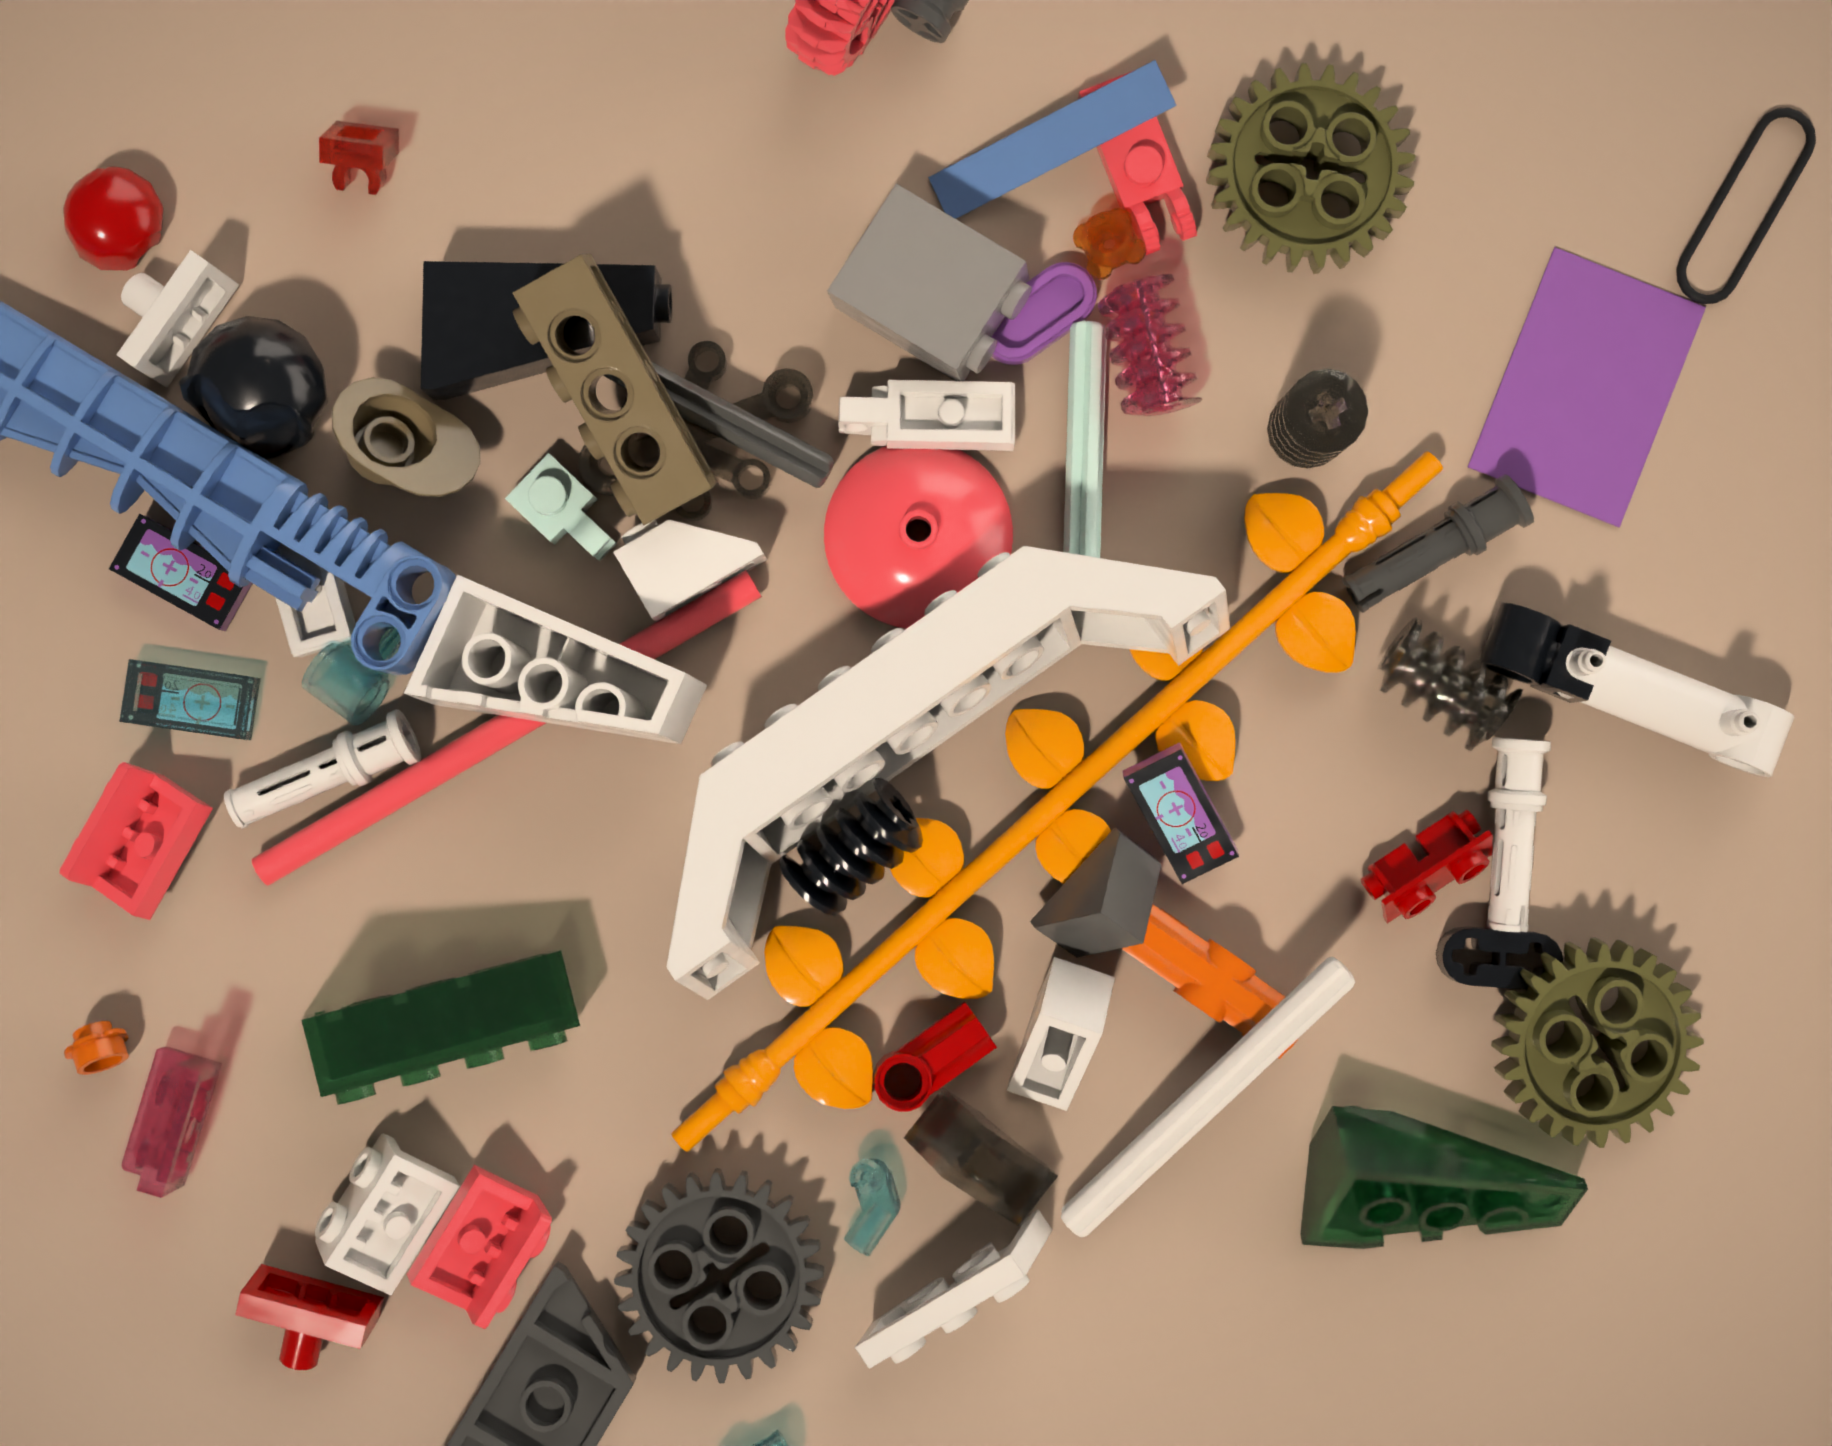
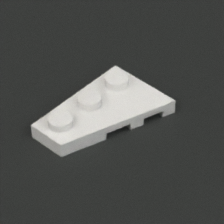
M1039 1209L1020 1221L1021 1227L1008 1246L998 1252L992 1242H989L973 1253L971 1259L953 1273L952 1278L955 1282L951 1285H948L943 1277L935 1279L872 1322L855 1346L867 1367L870 1369L891 1357L895 1364L900 1363L921 1349L926 1343L924 1336L942 1327L946 1334L953 1332L976 1315L978 1312L975 1307L976 1305L992 1296L997 1303H1000L1022 1290L1030 1281L1026 1274L1052 1232V1228Z

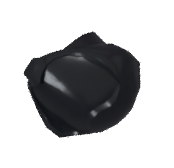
M245 316L215 326L193 349L187 376L179 381L183 399L212 428L265 460L277 458L306 445L314 435L313 427L328 403L324 369L305 336L276 319Z

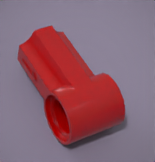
M964 1001L900 1048L885 1054L876 1064L873 1072V1085L879 1100L888 1108L898 1112H909L921 1107L931 1094L992 1052L997 1046ZM898 1063L911 1064L920 1073L918 1089L907 1097L893 1096L884 1086V1078L887 1071Z

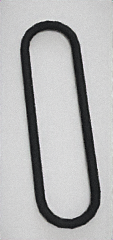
M1791 108L1775 109L1765 114L1754 128L1680 257L1676 269L1677 282L1682 292L1692 301L1701 304L1718 303L1726 299L1733 292L1813 153L1816 144L1815 129L1810 119L1802 112ZM1785 117L1797 121L1806 134L1804 150L1735 271L1721 291L1711 295L1698 293L1690 286L1686 277L1688 262L1743 166L1771 121Z

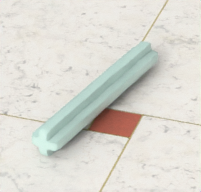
M1080 321L1073 323L1070 327L1063 552L1100 558L1107 329L1100 322Z

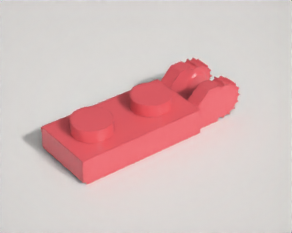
M1131 72L1079 91L1078 99ZM1157 116L1097 146L1122 214H1128L1138 242L1146 255L1159 251L1161 247L1158 229L1146 205L1164 199L1173 228L1179 234L1182 241L1197 236V227L1193 214L1190 211L1186 196L1182 192L1184 185Z

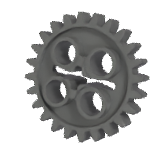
M715 1168L710 1180V1186L703 1187L700 1179L692 1172L686 1178V1193L683 1195L672 1184L667 1183L662 1189L663 1199L666 1204L664 1208L649 1199L644 1202L641 1209L644 1216L650 1222L649 1225L638 1221H631L625 1231L639 1244L624 1245L617 1251L616 1257L632 1265V1268L618 1272L614 1278V1284L632 1288V1293L621 1299L618 1309L619 1311L626 1312L638 1311L640 1316L636 1318L628 1332L631 1336L646 1331L651 1333L653 1337L645 1352L648 1357L657 1353L663 1347L671 1351L667 1363L668 1371L672 1372L683 1359L691 1361V1377L693 1381H698L705 1365L714 1366L717 1380L721 1384L725 1383L730 1365L737 1364L741 1374L747 1380L752 1377L753 1359L759 1357L771 1369L776 1366L777 1354L774 1347L776 1344L789 1351H795L798 1340L790 1329L791 1326L810 1330L812 1327L813 1318L801 1308V1305H820L822 1293L806 1285L807 1282L816 1281L824 1276V1266L806 1261L807 1258L820 1250V1240H801L799 1235L808 1227L810 1218L808 1215L790 1220L786 1216L794 1199L791 1195L782 1198L776 1204L768 1200L772 1181L766 1180L755 1193L748 1190L747 1171L742 1170L734 1186H726L721 1168ZM723 1216H734L745 1224L748 1236L742 1243L727 1245L716 1237L713 1230L714 1222ZM762 1242L769 1245L770 1250L767 1253L743 1263L733 1271L729 1287H726L720 1280L714 1281L682 1306L673 1307L670 1300L673 1297L685 1293L705 1281L712 1262H714L718 1269L722 1270L742 1258L756 1245ZM669 1250H678L684 1253L691 1261L692 1273L682 1279H674L667 1276L661 1269L659 1256ZM767 1271L777 1277L782 1291L774 1298L760 1299L749 1291L747 1278L753 1273ZM702 1306H713L724 1314L726 1327L716 1333H706L695 1325L693 1312Z

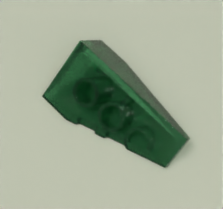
M1332 1106L1309 1145L1300 1236L1302 1245L1367 1249L1384 1247L1383 1235L1419 1231L1421 1242L1443 1240L1444 1231L1461 1226L1478 1225L1479 1231L1485 1235L1562 1226L1585 1195L1588 1187L1585 1179L1394 1111L1364 1109L1359 1106Z

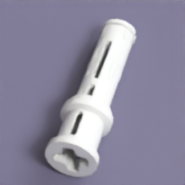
M395 709L387 713L386 721L356 734L347 730L339 733L332 742L333 747L285 766L278 771L236 789L225 791L224 801L230 817L237 827L243 829L255 821L302 803L311 797L346 782H349L352 786H363L372 781V775L403 761L409 765L421 761L418 741L408 720L399 709Z
M1492 737V747L1498 750L1495 789L1488 791L1487 801H1491L1490 807L1496 808L1490 878V902L1486 928L1506 932H1528V908L1532 879L1536 814L1543 811V806L1547 802V795L1541 792L1543 755L1551 750V741Z

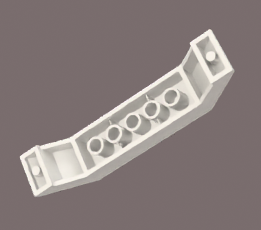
M1023 546L1011 555L1008 552H1004L990 559L979 570L978 579L958 593L955 590H950L935 598L925 609V616L906 630L896 628L889 631L872 646V654L852 668L850 666H843L832 671L819 683V691L798 706L797 704H789L780 708L766 720L764 724L766 729L745 744L741 741L730 744L714 756L711 761L712 767L700 775L666 966L674 980L709 1000L760 964L752 951V946L771 864L797 847V843L801 840H807L814 835L816 828L820 824L828 825L835 820V812L839 808L849 810L856 805L854 796L858 792H863L869 796L876 791L873 785L875 778L890 781L1081 644L1168 653L1179 666L1230 630L1226 589L1213 576Z

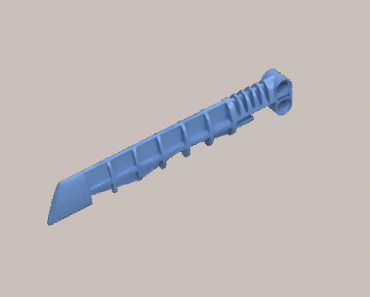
M0 301V441L8 437L53 452L54 455L50 469L51 473L58 477L66 475L78 461L120 474L110 501L112 510L119 514L126 512L145 490L176 520L170 538L173 547L181 551L197 540L229 572L230 582L240 588L252 583L301 612L307 602L312 603L317 596L318 591L315 589L320 579L274 552L281 543L371 597L351 635V649L355 658L363 666L391 675H407L414 671L456 579V575L448 567L437 563L402 541L390 546L387 544L388 535L384 530L379 529L370 534L367 532L368 523L364 518H355L350 522L347 520L348 512L344 506L338 505L330 510L327 497L324 494L318 493L309 497L308 488L304 482ZM430 572L434 579L432 595L425 602L416 604L412 597L414 581L420 575ZM396 628L400 635V647L392 658L385 661L379 652V642L386 631Z

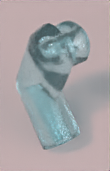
M862 1159L857 1161L849 1172V1182L852 1187H855L862 1211L844 1236V1240L855 1250L866 1256L871 1255L901 1209L893 1172L879 1159Z

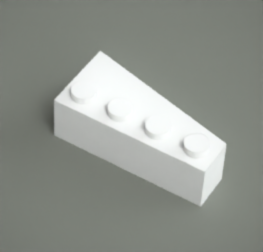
M457 574L404 694L438 706L681 744L707 684L685 672Z

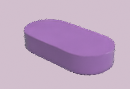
M1061 262L1049 266L1029 280L1026 284L1031 286L1032 290L1020 313L1014 320L1005 316L996 332L992 335V338L997 340V346L992 357L1007 365L1026 363L1068 334L1073 323L1086 321L1094 309L1097 298L1095 282L1086 269L1075 263Z

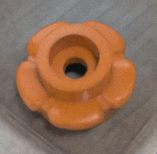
M99 1021L77 1029L72 1034L74 1039L73 1045L68 1046L64 1050L65 1058L73 1059L78 1074H94L111 1069L128 1059L129 1054L125 1042L129 1038L125 1029L113 1028L110 1021Z

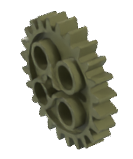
M1301 63L1294 82L1290 83L1286 74L1281 68H1278L1271 77V91L1258 80H1254L1248 89L1249 99L1252 104L1235 97L1230 104L1229 111L1236 121L1220 119L1215 129V133L1227 143L1211 144L1207 157L1211 160L1223 164V166L1210 170L1206 177L1207 184L1224 186V190L1214 197L1211 203L1212 209L1231 208L1233 213L1227 219L1223 230L1229 232L1243 227L1247 231L1240 247L1243 251L1251 248L1258 241L1265 245L1262 256V263L1265 265L1270 263L1275 255L1280 252L1286 254V269L1290 273L1295 270L1302 257H1308L1313 274H1319L1324 268L1326 255L1331 256L1339 269L1345 268L1350 262L1349 247L1363 258L1366 257L1373 250L1369 234L1378 239L1385 240L1393 230L1385 217L1399 219L1407 208L1401 200L1393 195L1408 194L1414 187L1415 181L1398 174V172L1409 168L1416 160L1415 154L1397 151V147L1407 139L1410 131L1403 128L1390 130L1388 124L1399 109L1394 105L1380 111L1377 110L1374 103L1381 91L1378 86L1370 89L1363 96L1357 93L1356 88L1359 74L1353 72L1345 83L1340 85L1335 83L1333 65L1328 64L1320 79L1313 80L1307 63ZM1275 121L1291 123L1298 131L1299 142L1294 144L1278 142L1271 134L1270 124ZM1338 132L1352 134L1360 143L1361 154L1347 156L1340 153L1333 143V134ZM1263 155L1267 160L1274 163L1266 166L1256 163L1255 157ZM1304 159L1314 160V171L1320 173L1316 180L1306 178V167L1301 165ZM1353 172L1364 175L1365 182L1358 183L1354 178L1347 175ZM1265 182L1280 184L1286 190L1288 204L1282 207H1273L1266 204L1259 195L1258 185ZM1327 193H1335L1342 196L1350 207V216L1334 218L1327 214L1321 204V196Z
M1595 937L1590 938L1585 954L1580 947L1569 941L1564 945L1565 961L1559 962L1556 958L1544 952L1541 954V961L1545 970L1543 974L1538 977L1526 969L1520 972L1528 986L1524 994L1506 990L1504 995L1517 1007L1514 1014L1504 1013L1495 1016L1494 1020L1509 1030V1036L1491 1041V1046L1501 1054L1509 1056V1058L1501 1061L1494 1069L1505 1080H1513L1503 1092L1516 1104L1522 1103L1518 1112L1531 1123L1540 1120L1539 1128L1549 1136L1554 1138L1562 1131V1137L1572 1145L1579 1146L1586 1134L1588 1140L1597 1147L1604 1148L1610 1130L1614 1136L1626 1144L1630 1142L1631 1138L1630 1124L1636 1122L1651 1133L1654 1131L1651 1112L1657 1108L1669 1116L1675 1113L1672 1105L1667 1100V1096L1671 1091L1683 1095L1690 1093V1089L1679 1080L1681 1071L1692 1072L1699 1071L1700 1069L1699 1064L1686 1056L1687 1049L1703 1045L1704 1039L1686 1030V1027L1701 1019V1014L1689 1006H1682L1693 993L1678 982L1673 983L1677 972L1663 963L1656 965L1657 956L1640 948L1634 953L1633 946L1621 940H1616L1609 950L1605 942ZM1617 987L1618 998L1615 1004L1610 1009L1601 1012V1000L1608 990ZM1576 995L1575 998L1584 1020L1601 1032L1596 1037L1597 1041L1587 1026L1572 1010L1569 1004L1572 996ZM1564 1021V1032L1561 1038L1553 1044L1546 1045V1035L1549 1028L1557 1022ZM1647 1040L1648 1047L1644 1057L1638 1062L1631 1064V1054L1634 1048L1640 1042ZM1598 1044L1625 1079V1086L1622 1089L1619 1088L1618 1081L1610 1064L1594 1053L1598 1049ZM1594 1074V1084L1591 1090L1583 1096L1576 1097L1580 1081L1586 1076Z

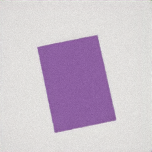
M1554 247L1468 468L1496 479L1506 474L1521 489L1620 528L1706 307Z

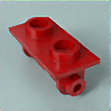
M1466 809L1458 815L1451 811L1445 817L1415 836L1416 841L1428 855L1422 860L1418 861L1404 843L1367 867L1369 874L1361 878L1360 881L1373 900L1378 899L1382 895L1385 896L1381 903L1383 917L1387 924L1400 915L1405 919H1410L1420 914L1435 901V892L1453 880H1456L1458 884L1466 883L1479 875L1489 865L1488 857L1493 852V834L1490 830H1487L1476 838L1474 835L1481 831V827L1469 810Z

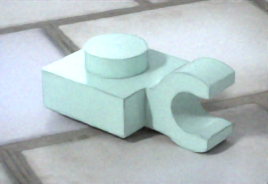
M549 453L505 498L554 545L568 532L593 557L601 561L617 544L585 514L598 499Z

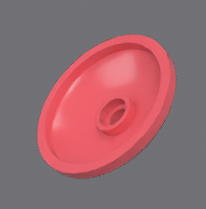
M887 446L882 447L865 456L846 473L832 495L825 517V553L838 586L846 597L865 614L877 621L897 628L907 629L925 616V609L935 598L950 590H955L958 593L978 579L979 570L990 559L1004 552H1008L1011 555L1013 525L1004 493L990 472L981 463L961 450L887 448ZM915 519L926 521L931 528L930 536L921 542L911 540L906 533V527L911 521Z

